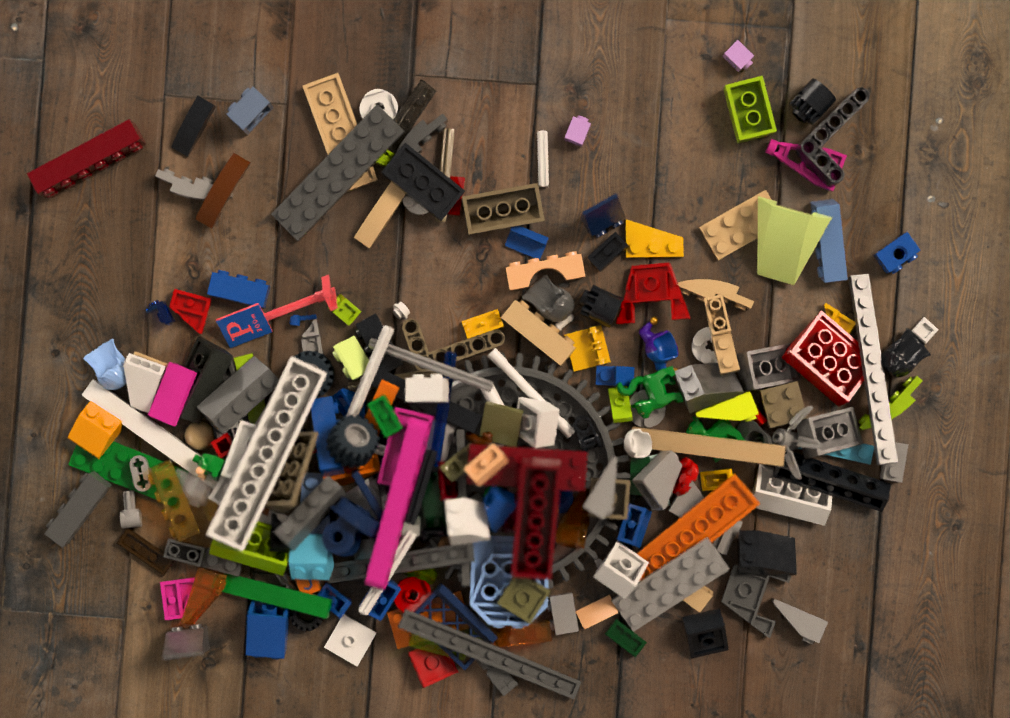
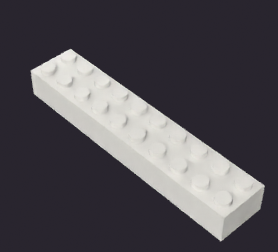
M292 356L289 358L206 533L207 535L241 551L244 550L324 381L326 372Z

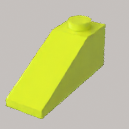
M750 391L696 412L697 417L737 421L745 419V422L756 419V415L759 414Z

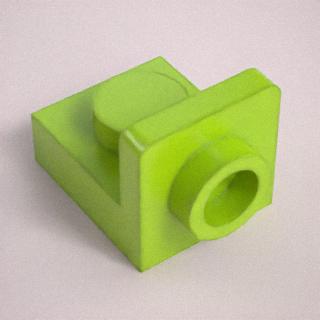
M341 294L337 296L338 309L332 311L348 326L362 312Z

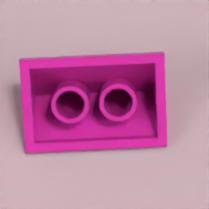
M169 362L148 416L176 427L197 372L177 363Z

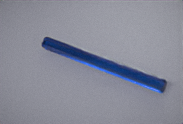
M446 352L444 364L455 368L457 354L455 352ZM442 375V378L449 379V402H438L431 445V450L437 452L433 465L438 467V462H441L453 379Z

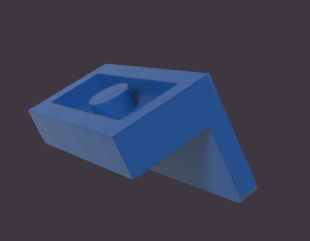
M522 226L511 227L505 246L540 260L549 238Z

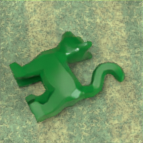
M673 366L660 369L653 374L637 376L631 380L628 388H624L621 382L617 384V390L623 396H630L635 392L638 384L643 385L648 400H639L631 405L643 419L649 418L653 410L663 408L673 401L675 403H682L684 401L681 393H667L664 386L667 383L669 385L676 384L673 378L675 375Z
M693 416V421L686 430L688 434L745 441L740 432L726 419H717L708 429H705L703 422L698 417ZM712 457V459H713V461H714L715 463L718 462L720 459H722V458Z

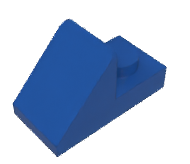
M596 366V385L617 386L621 382L623 386H629L634 378L635 367Z
M327 582L317 595L333 599L330 611L339 618H342L352 603L349 597L341 594Z

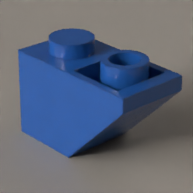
M493 486L483 501L492 532L496 533L500 526H503L509 514L515 510L516 503L512 492Z

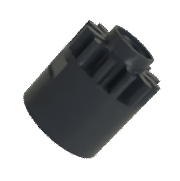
M812 78L789 104L793 109L792 114L800 122L814 125L833 105L836 98L826 86Z
M593 285L590 291L585 289L578 304L582 307L580 315L610 328L623 298Z

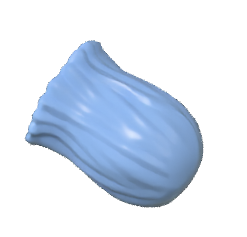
M114 339L98 346L97 349L91 351L83 358L93 368L103 388L117 390L126 384L124 371L126 359L117 350Z

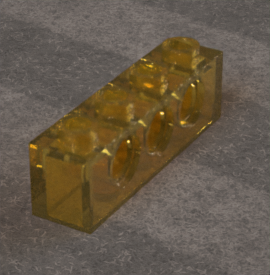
M167 460L148 468L150 473L147 475L151 486L155 485L157 492H154L157 502H162L164 509L161 512L165 521H170L171 527L168 529L172 538L176 537L180 542L199 534L200 530L172 462ZM163 480H170V485L167 488L160 487ZM171 497H176L177 503L169 506L168 500ZM177 515H184V520L181 523H176L175 517Z

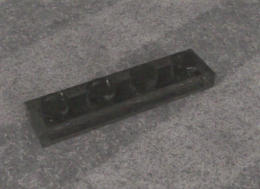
M419 81L393 119L405 133L388 151L395 153L437 92L427 82Z

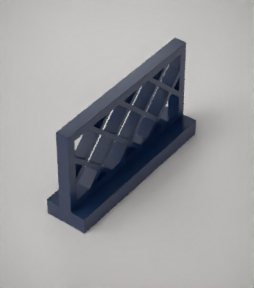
M439 583L433 593L415 610L417 614L428 611L429 619H431V611H442V622L439 623L444 625L456 624V630H459V624H467L469 626V635L481 637L485 642L493 643L498 638L442 583ZM437 595L442 600V608L431 609V601ZM445 611H454L456 621L445 622ZM438 644L464 670L475 660L469 657L467 662L463 664L459 660V652Z

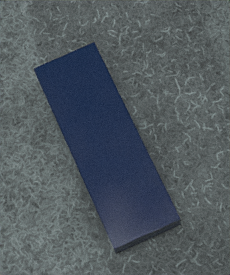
M354 469L350 474L381 523L384 512L359 471Z

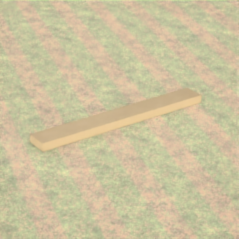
M632 427V429H641V431L650 434L653 450H672L676 453L784 466L786 446Z

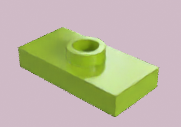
M617 387L608 388L613 423L633 421L629 396L621 395Z

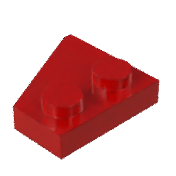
M174 289L169 307L199 334L203 335L212 299Z

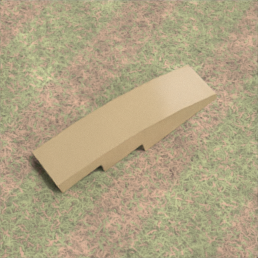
M391 182L354 238L370 249L402 203L406 193Z

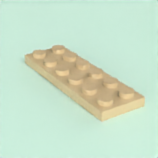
M339 73L303 85L328 155L357 126ZM373 166L348 192L378 181Z

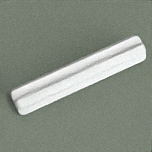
M538 131L539 187H548V132Z

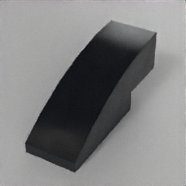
M197 96L171 148L188 157L205 130L206 123L216 106Z

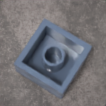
M254 87L251 89L247 88L241 94L242 98L239 102L232 103L227 109L229 112L226 114L247 135L274 108Z

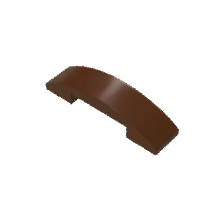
M233 153L206 196L196 216V220L213 229L222 213L223 207L251 162Z

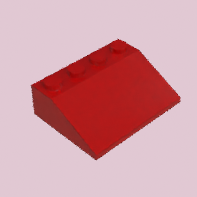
M822 310L791 343L781 357L838 407L848 403L864 381L858 341Z

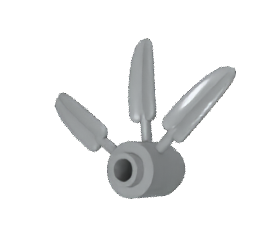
M807 406L799 411L789 421L790 427L787 430L779 428L772 436L774 445L786 446L787 454L785 455V460L790 471L797 479H801V474L792 451L797 450L799 447L811 449L822 447L819 441L798 436L796 432L791 431L812 411V406Z

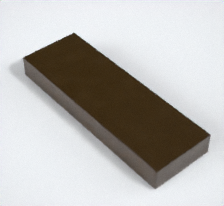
M126 528L116 543L163 576H165L175 561L163 557L164 551L130 528Z

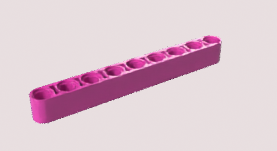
M413 417L409 420L365 580V585L381 590H385L387 587L430 431L431 423Z

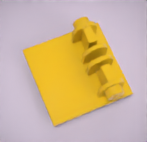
M601 325L564 335L575 342L573 346L576 349L570 355L574 372L611 362Z

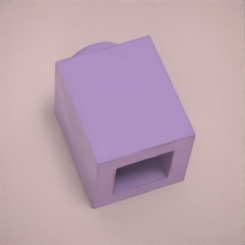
M737 40L724 53L723 57L740 72L742 69L746 71L753 64L751 60L754 55Z
M578 115L577 118L573 116L564 140L582 147L591 123L583 116Z

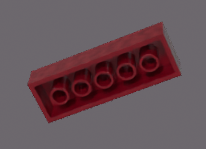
M128 119L28 172L27 175L37 194L50 199L58 195L59 190L63 188L66 190L75 186L76 181L80 179L83 181L92 177L93 172L107 169L110 163L124 160L127 154L141 151L143 149L142 146L146 145L136 124Z
M469 444L467 466L490 445ZM495 445L508 459V463L482 484L518 487L520 457L560 459L562 465L560 490L585 491L588 452ZM467 474L466 483L476 484Z
M520 457L510 568L512 577L551 579L562 468L560 459Z

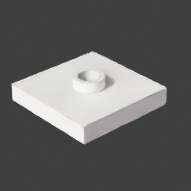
M344 614L324 648L358 666L377 632Z

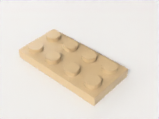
M766 190L699 227L717 261L758 238V196L772 200Z

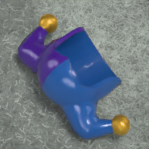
M651 317L650 321L640 329L639 335L646 344V355L653 361L655 369L658 371L667 368V362L677 358L679 352L676 341L670 331L666 330L656 334L650 331L651 327L658 323L657 317Z

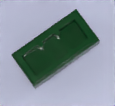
M631 457L630 495H642L632 480L650 463V457Z
M617 619L605 632L607 637L635 658L647 643Z

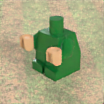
M204 453L201 457L196 454L192 461L198 463V468L195 471L198 474V479L205 481L207 475H211L212 479L218 482L225 460L215 455Z

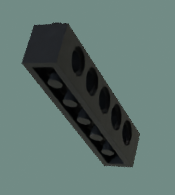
M793 452L799 468L801 479L795 478L785 459L784 466L774 465L772 477L883 512L889 500L891 483L813 458L805 459L804 455Z

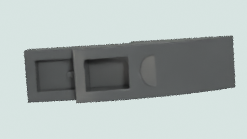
M441 114L429 125L424 120L420 121L408 133L396 153L404 143H407L419 154L422 153L423 150L419 145L421 143L425 145L432 139L431 135L436 131L438 133L443 131L447 127L448 119L444 114Z
M168 538L163 556L168 559L238 577L243 566L241 563L210 555L209 547Z

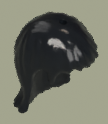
M906 328L901 338L884 350L882 353V364L884 370L890 376L904 377L921 360L931 356L921 340H918L912 330Z

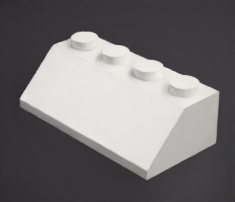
M759 464L752 494L760 502V505L756 507L757 509L825 526L831 512L832 496L772 477L774 468Z

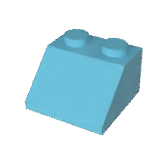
M309 534L294 551L290 549L289 567L291 579H330L334 568L333 555L323 544V534Z

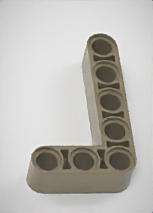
M407 319L402 325L410 352L437 361L438 353L444 352L447 354V360L442 364L445 365L498 348L505 341L503 332L492 330L429 352L419 323L415 319ZM410 322L415 323L417 327L413 333L406 331V325ZM494 333H498L502 337L501 342L498 344L491 342V336ZM416 340L423 343L420 351H415L412 348V344ZM475 340L483 341L484 346L481 350L473 348ZM457 346L465 348L463 356L455 355L454 351ZM415 365L416 369L419 370V371H420V370H427V369H421L419 366Z

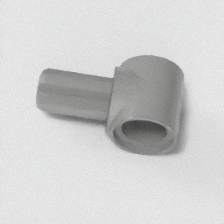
M132 490L124 491V510L120 512L121 528L142 527L141 510L136 509L135 493Z

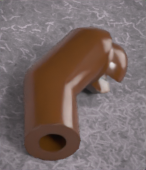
M470 431L465 435V439L472 444L490 445L493 441V435L489 431L483 432L480 437Z

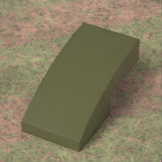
M469 444L440 466L451 482L466 472L464 468L468 464Z

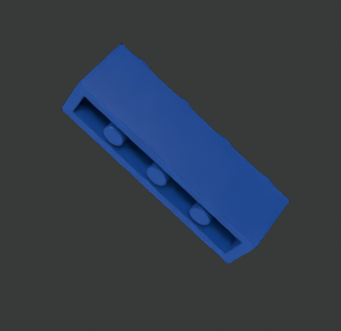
M332 396L316 398L311 406L314 432H318L316 447L321 477L345 473L341 463H336L334 461L335 458L330 457V451H327L326 448L328 445L326 439L338 421L336 420V414L339 413L338 403L333 402Z

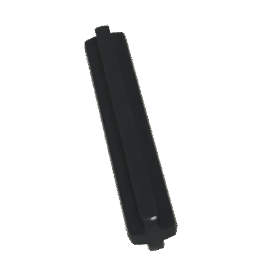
M426 449L405 517V522L411 525H415L437 455V452L434 450Z

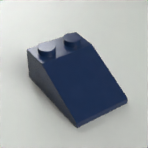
M615 193L583 211L580 218L591 238L594 236L599 238L606 234V229L611 226L615 229L624 224L622 220L625 219V214L620 200Z

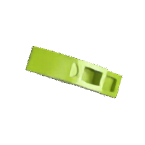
M909 376L902 384L904 386L900 392H894L889 398L891 400L889 402L891 420L916 401L910 395L922 382L918 376H913V378ZM864 414L858 421L860 423L858 425L859 430L871 428L870 416Z

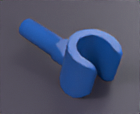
M316 314L307 316L293 315L290 317V325L300 326V320L317 319Z

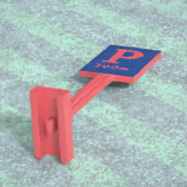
M329 275L321 277L322 290L303 299L266 313L262 311L259 303L216 319L229 347L232 348L271 333L272 328L268 321L316 302L326 301L330 311L338 309L335 287L331 288Z

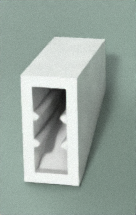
M129 353L124 362V371L130 406L138 411L149 413L166 366Z

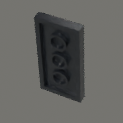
M404 143L381 172L382 175L439 221L444 219L465 192L464 189L407 143Z

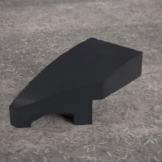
M275 513L271 514L269 551L289 553L290 548L274 533L282 524L277 519Z

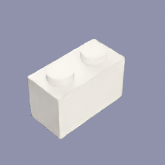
M413 374L412 378H406L405 402H449V379L442 378V374H431V378H424V375Z

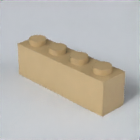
M522 299L520 302L514 300L501 318L562 366L576 349L573 346L575 342L568 336L563 338L559 335L560 330L552 323L548 326L543 322L545 318L537 311L533 314L528 310L530 306Z

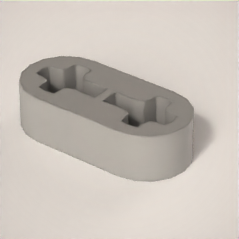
M141 455L134 456L130 460V470L134 486L138 491H147L153 484L148 460ZM138 458L144 462V465L141 466L142 472H139V468L134 466ZM141 474H143L144 480H148L145 488L138 484L141 481Z

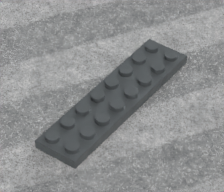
M377 104L271 214L297 241H300L405 131Z

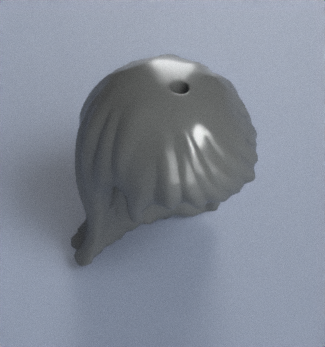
M546 274L531 285L522 296L523 300L532 303L545 319L552 322L564 321L574 309V300L569 292L555 286Z

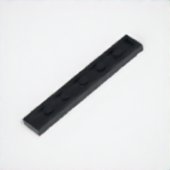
M378 368L371 386L378 388L381 380L387 381L400 387L396 397L405 401L406 380ZM450 400L449 402H408L472 433L475 432L482 415Z

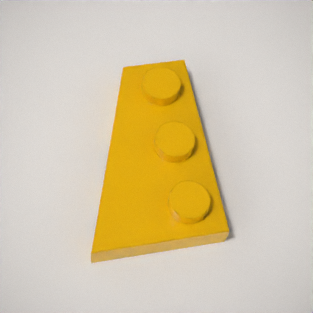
M625 219V240L629 246L626 249V258L684 257L683 237Z

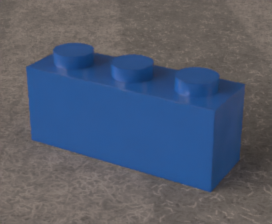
M218 270V273L212 272L207 295L248 305L259 303L260 307L265 309L270 286L266 285L267 281L255 278V282L247 280V276L237 274L236 277L229 276V272Z

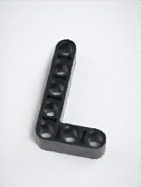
M859 87L850 93L796 147L797 156L829 187H834L844 179L845 174L843 169L825 152L822 146L868 102L870 94L863 87ZM856 94L861 96L862 102L856 99ZM846 107L849 110V114H845L842 108ZM830 119L835 121L836 127L830 125ZM817 132L823 135V140L818 139ZM803 145H807L810 148V153L804 150ZM817 159L823 161V167L817 164ZM831 172L837 176V180H833L830 177Z

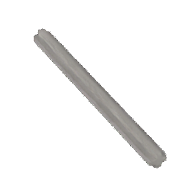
M371 338L368 345L369 348H375L377 339ZM388 344L385 351L387 355L479 389L491 392L494 383L394 345Z

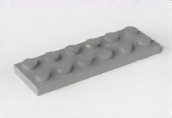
M706 537L641 579L626 599L617 595L612 598V602L634 632L727 572L729 567L709 538Z

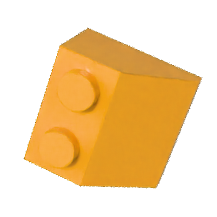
M90 401L79 414L67 439L100 459L121 433L122 421Z

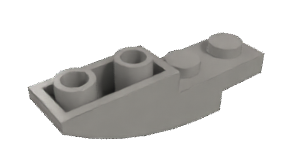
M164 168V171L158 169L155 175L158 179L172 184L170 189L172 193L190 199L204 201L213 186V180L204 176L202 179L196 177L194 184H192L193 180L184 176L181 179L175 177V172Z

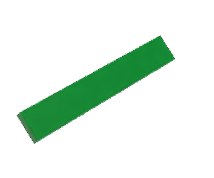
M223 573L220 586L221 592L326 619L329 617L333 600Z

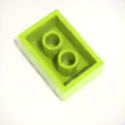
M763 76L724 86L723 90L737 144L774 135L777 132Z

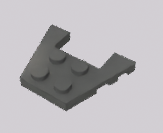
M733 565L721 602L770 638L776 621L757 615L769 577L789 583L792 575H738V565Z

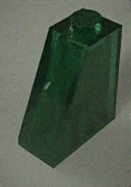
M431 472L422 501L427 528L447 527L437 472Z

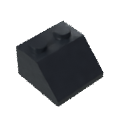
M720 608L682 617L691 659L729 650L726 628Z

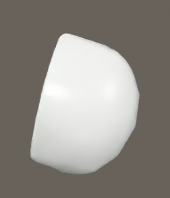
M632 429L626 433L623 442L624 449L629 456L645 458L650 455L652 440L648 432H643L641 429Z

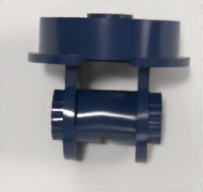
M344 496L339 499L335 506H330L340 517L324 529L322 541L328 551L342 557H349L359 550L361 538L364 534L377 539L381 523L363 507L353 503Z

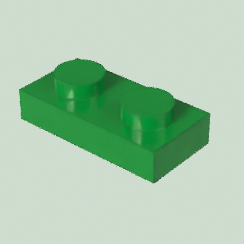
M382 395L367 404L385 438H389L404 429L386 395Z

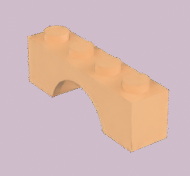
M574 251L565 253L566 257L558 258V255L547 256V260L539 261V258L528 260L527 264L522 265L520 262L509 263V267H506L509 290L529 288L532 277L537 272L545 269L559 272L566 281L585 278L582 255Z

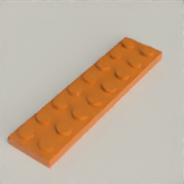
M734 473L636 552V554L649 562L640 580L704 538L708 537L711 542L715 541L760 505V502Z

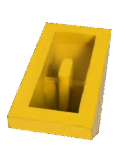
M732 469L700 472L702 491L716 489L733 475Z

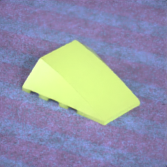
M758 196L757 275L795 285L833 217L816 212L812 215L778 206L776 205L777 201Z

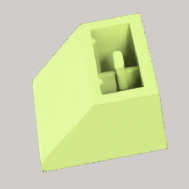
M352 336L333 346L335 351L332 353L339 363L342 362L345 366L342 370L348 379L352 378L355 381L363 376L369 358L356 336Z

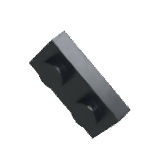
M615 231L587 258L602 272L629 246Z

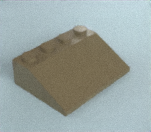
M318 432L298 433L264 505L265 508L275 513H289L293 509Z

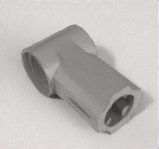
M738 521L713 542L718 552L727 555L734 537L739 533L742 521Z

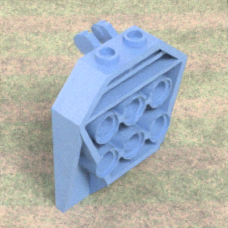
M490 535V540L473 542L475 562L471 563L470 606L489 625H493L494 628H504V625H512V628L522 629L524 626L529 625L526 621L497 604L504 589L513 578L511 572H507L504 569L505 565L511 563L513 536ZM488 563H493L496 569L489 572L485 569V566ZM532 578L533 580L548 588L549 579ZM487 586H492L495 592L489 595L485 593L484 589ZM548 597L533 621L548 607Z

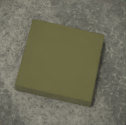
M487 401L485 403L480 436H482L483 432L489 431L493 435L492 442L517 447L524 410Z
M513 577L497 604L531 624L551 590L532 578Z

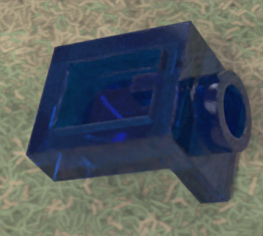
M159 300L148 304L149 308L145 310L147 314L158 310L157 316L162 324L171 325L175 323L164 301L159 302Z

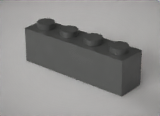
M95 471L89 474L86 473L81 478L79 488H74L69 494L70 500L68 503H63L57 511L59 515L56 519L52 518L46 525L48 529L44 534L62 548L70 543L112 486Z
M328 475L274 533L294 551L333 510L330 506H335L339 499L347 494Z

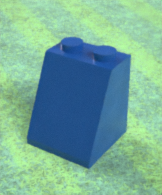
M256 600L251 601L247 615L246 655L255 658H285L290 609Z

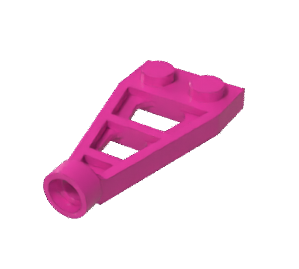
M773 139L769 141L765 153L775 156L812 184L831 192L834 191L835 186L829 187L825 185L815 173L806 167L802 160L800 164H797L788 159L789 151L796 150L798 144L778 142ZM803 145L804 150L810 153V148L807 145ZM777 146H779V151L775 152ZM823 148L842 168L847 155L829 148ZM831 172L830 177L833 180H837V176Z

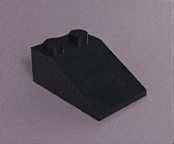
M739 530L737 537L738 575H797L795 538L759 530Z

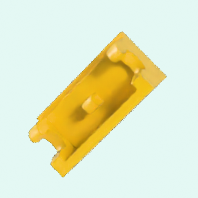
M498 309L462 321L467 339L504 327Z

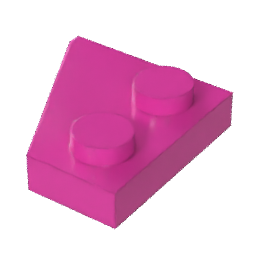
M198 577L160 582L165 620L185 618L198 582Z

